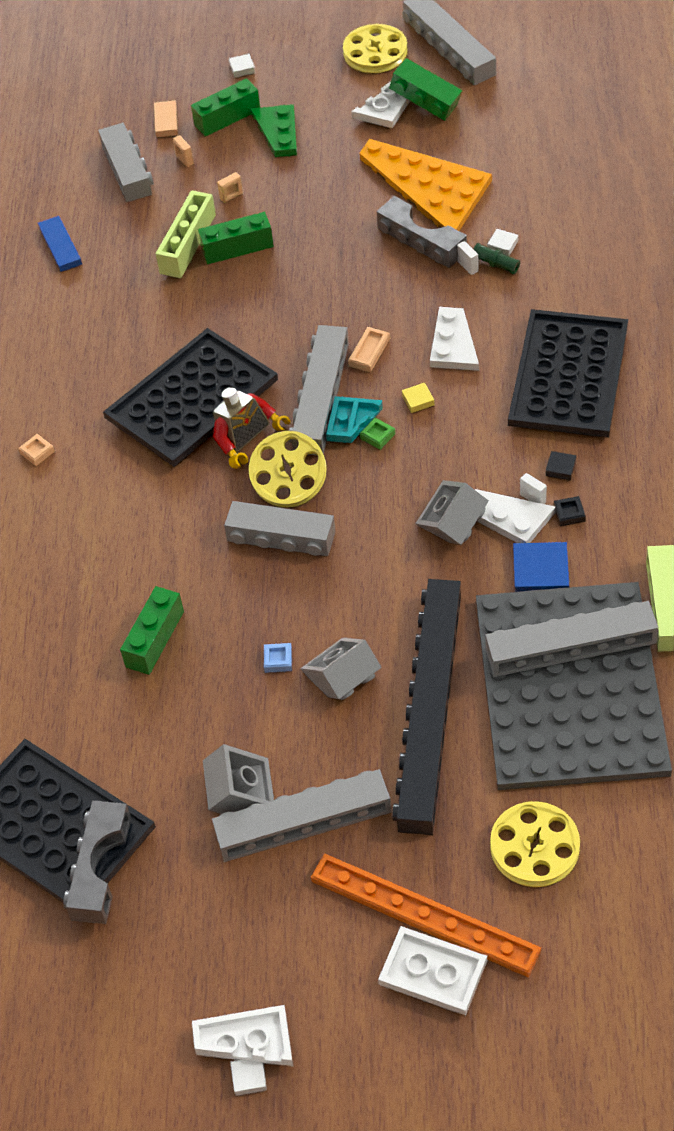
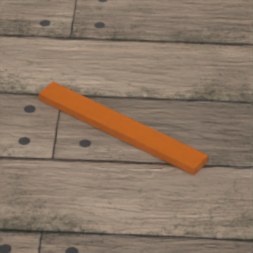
M324 853L311 876V882L448 943L486 955L487 960L529 978L541 954V947L328 854Z

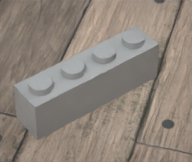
M124 122L98 130L102 148L126 202L152 195L150 185L154 184L150 171L146 172L147 166L144 158H139L141 153L138 145L133 144L135 141L132 131H127Z
M232 501L224 525L227 541L256 545L262 548L283 549L288 552L297 551L315 556H329L336 532L334 515Z

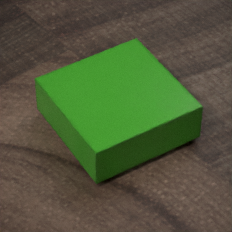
M374 418L360 433V439L381 450L396 434L395 428Z

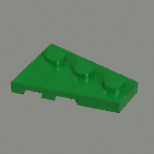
M294 104L250 108L251 115L256 120L259 130L263 132L275 157L296 156Z

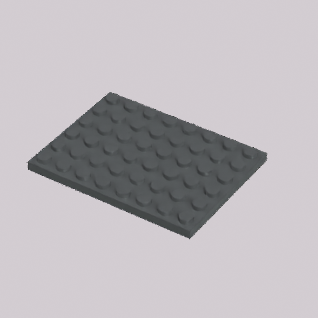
M639 582L476 595L498 790L669 777L672 775L650 645L497 677L493 676L486 653L485 634H490L497 630L505 631L519 628L526 624L543 623L550 619L573 617L579 613L587 614L604 608L626 606L633 602L641 603Z

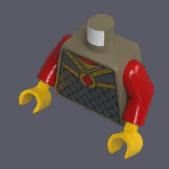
M227 388L221 394L224 402L215 408L213 412L215 420L213 438L225 455L228 454L230 456L229 465L237 469L241 468L237 459H239L241 464L248 463V456L245 453L236 452L270 424L269 418L272 420V426L276 431L285 430L280 426V420L287 425L291 424V420L287 416L275 414L276 410L262 398L252 393L245 394L241 391H236L235 388Z

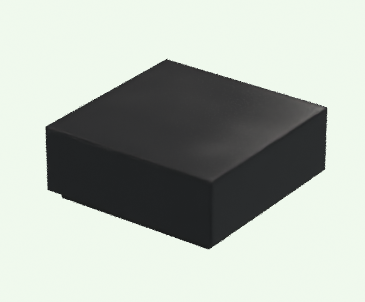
M551 451L545 476L571 481L577 455Z
M579 496L554 501L553 506L556 507L555 513L560 527L586 522V515Z

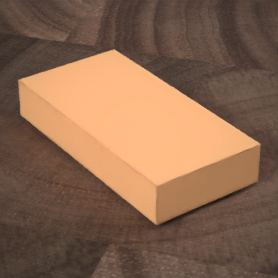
M176 100L154 103L156 138L178 135Z
M367 327L348 360V366L371 373L390 340V333Z

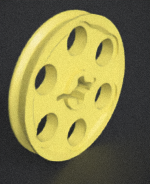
M371 24L362 26L352 31L345 38L343 43L344 59L349 66L361 72H386L399 66L406 58L407 40L400 30L389 25ZM379 33L380 35L372 36L371 34ZM392 39L399 40L397 42H390ZM354 41H361V43H359V44H354V43H352V42H354ZM397 53L398 55L390 56L389 54ZM353 55H361L358 58L352 57ZM379 61L377 64H371L370 62Z
M282 431L268 436L257 445L249 462V477L257 494L266 502L278 507H296L308 502L320 491L326 478L327 467L321 448L312 438L296 431ZM290 439H295L299 442L298 447L293 451L285 449V444ZM266 449H272L275 451V456L271 460H263L261 458L262 452ZM308 454L318 455L316 464L307 465L304 460ZM282 457H284L286 463L289 464L290 467H292L291 476L293 478V481H291L289 475L285 471H283L285 470V464L283 462ZM262 473L271 475L269 483L265 485L257 483V478ZM304 478H312L314 480V486L311 489L304 490L301 488L300 484ZM280 488H289L290 496L283 500L277 498V491Z
M544 802L520 803L506 810L495 822L490 837L491 855L499 871L511 881L528 887L549 886L561 881L575 867L580 850L579 832L569 815L554 805ZM524 813H533L536 815L537 820L534 823L527 824L520 817ZM553 821H560L565 825V829L561 832H553L550 830L549 824ZM502 830H511L515 837L510 841H504L499 838L498 834ZM539 832L540 845H537L536 848L533 849L532 856L530 857V843H533L534 840L537 839V835ZM559 847H567L571 850L572 854L568 858H560L555 854V851ZM514 855L520 858L521 863L517 867H509L505 864V859ZM543 864L550 869V872L545 876H538L534 873L533 868L536 865Z

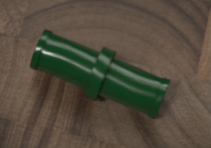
M477 243L473 248L478 254V259L489 263L490 267H499L514 275L520 267V260L503 254L499 249L493 250L480 243Z

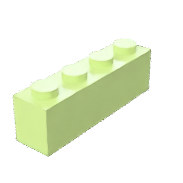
M192 190L189 193L156 252L160 274L182 278L200 245L198 229L210 226L216 216L212 194Z
M674 545L647 546L646 569L651 607L659 628L656 643L657 652L674 651Z

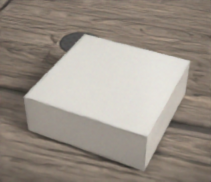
M250 54L229 58L234 78L255 73Z
M496 229L487 247L493 250L499 249L503 254L510 256L518 242V235Z
M465 241L457 245L458 262L473 275L478 272V254Z
M527 473L520 478V495L529 501L545 504L547 486Z
M245 1060L231 1062L236 1096L267 1090L263 1063Z

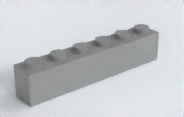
M434 0L403 1L402 16L404 21L409 23L418 34H421L429 45L437 49L439 54L444 56L454 68L456 67L464 78L477 85L496 75V57Z
M318 325L316 335H312L311 349L313 350L312 353L307 355L308 370L303 372V390L299 389L298 392L299 407L298 409L295 408L293 412L294 427L289 428V431L300 432L312 438L319 445L323 454L333 402L338 394L349 346L347 327ZM295 439L288 440L289 443H292L293 450H295L299 442Z
M649 601L633 602L626 606L604 608L597 612L579 613L573 617L550 619L539 624H526L519 628L505 631L497 630L490 634H485L486 653L493 676L497 677L656 644L659 628Z
M379 769L364 771L358 776L345 780L337 779L328 785L318 788L310 787L294 795H283L267 803L252 804L240 811L225 812L219 815V817L212 818L223 860L227 862L385 815L392 811L390 796Z

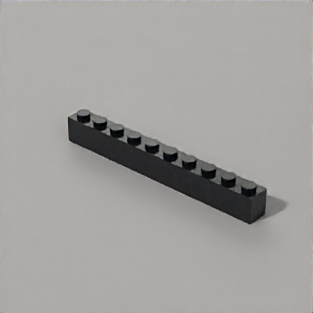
M428 579L427 589H422L421 605H425L424 612L419 611L418 628H422L421 634H416L415 650L419 651L418 657H413L412 674H416L415 681L410 680L409 697H413L412 704H407L406 721L410 722L409 729H403L402 745L406 746V752L400 753L399 770H403L402 778H397L396 795H399L400 798L399 804H393L392 821H397L398 833L433 835L461 603V581Z

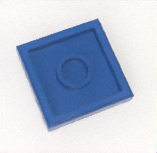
M567 542L513 543L515 592L569 588Z

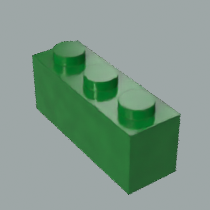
M407 58L394 71L389 89L444 121L457 107L463 91Z
M247 78L191 104L194 126L205 137L250 116V108H260L258 89Z
M265 212L198 229L201 249L207 265L274 247L271 225Z
M155 586L120 648L125 668L147 675L151 674L184 613L180 593Z

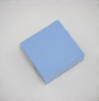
M291 643L264 645L265 673L292 671Z

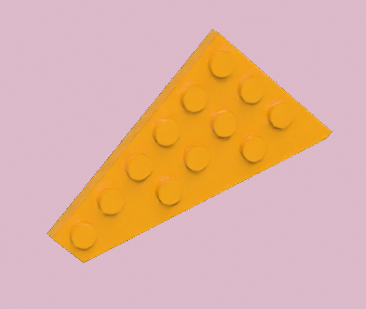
M369 139L360 151V160L370 166L375 173L379 172L386 178V182L393 189L400 192L406 200L410 199L416 204L417 209L428 219H431L437 227L449 225L460 231L492 182V174L372 139Z

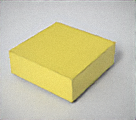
M425 383L402 390V397L411 413L435 405L434 398Z

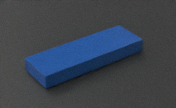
M60 216L38 223L39 229L60 272L82 265L81 258Z

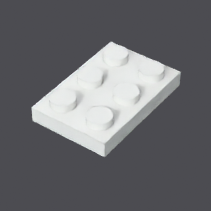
M401 926L378 982L381 986L466 1016L487 963V956Z

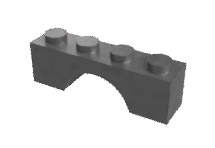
M396 196L392 197L376 211L377 226L383 233L389 234L401 243L407 244L417 252L423 253L435 262L441 263L448 268L458 261L457 245L463 241L467 243V235L449 225L439 229H426L416 225L413 222L412 205Z
M92 801L90 811L85 813L84 836L78 840L77 854L79 856L77 864H73L71 867L70 879L72 884L70 891L67 890L65 892L63 901L64 908L67 909L72 921L107 923L112 894L108 883L99 879L95 875L98 861L108 850L123 845L126 842L131 821L127 804Z

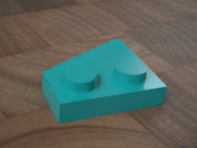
M335 396L326 433L327 441L352 443L363 429L381 412L383 408L382 400Z

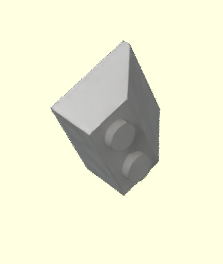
M443 480L416 524L449 543L462 545L470 537L471 529L475 522L484 515L485 506L489 500L466 483Z
M341 638L304 665L301 670L327 697L342 700L354 693L353 688L360 683L364 684L375 677V672L382 667L366 640Z
M223 744L203 760L208 810L220 814L246 809L252 804H263L274 800L268 758Z

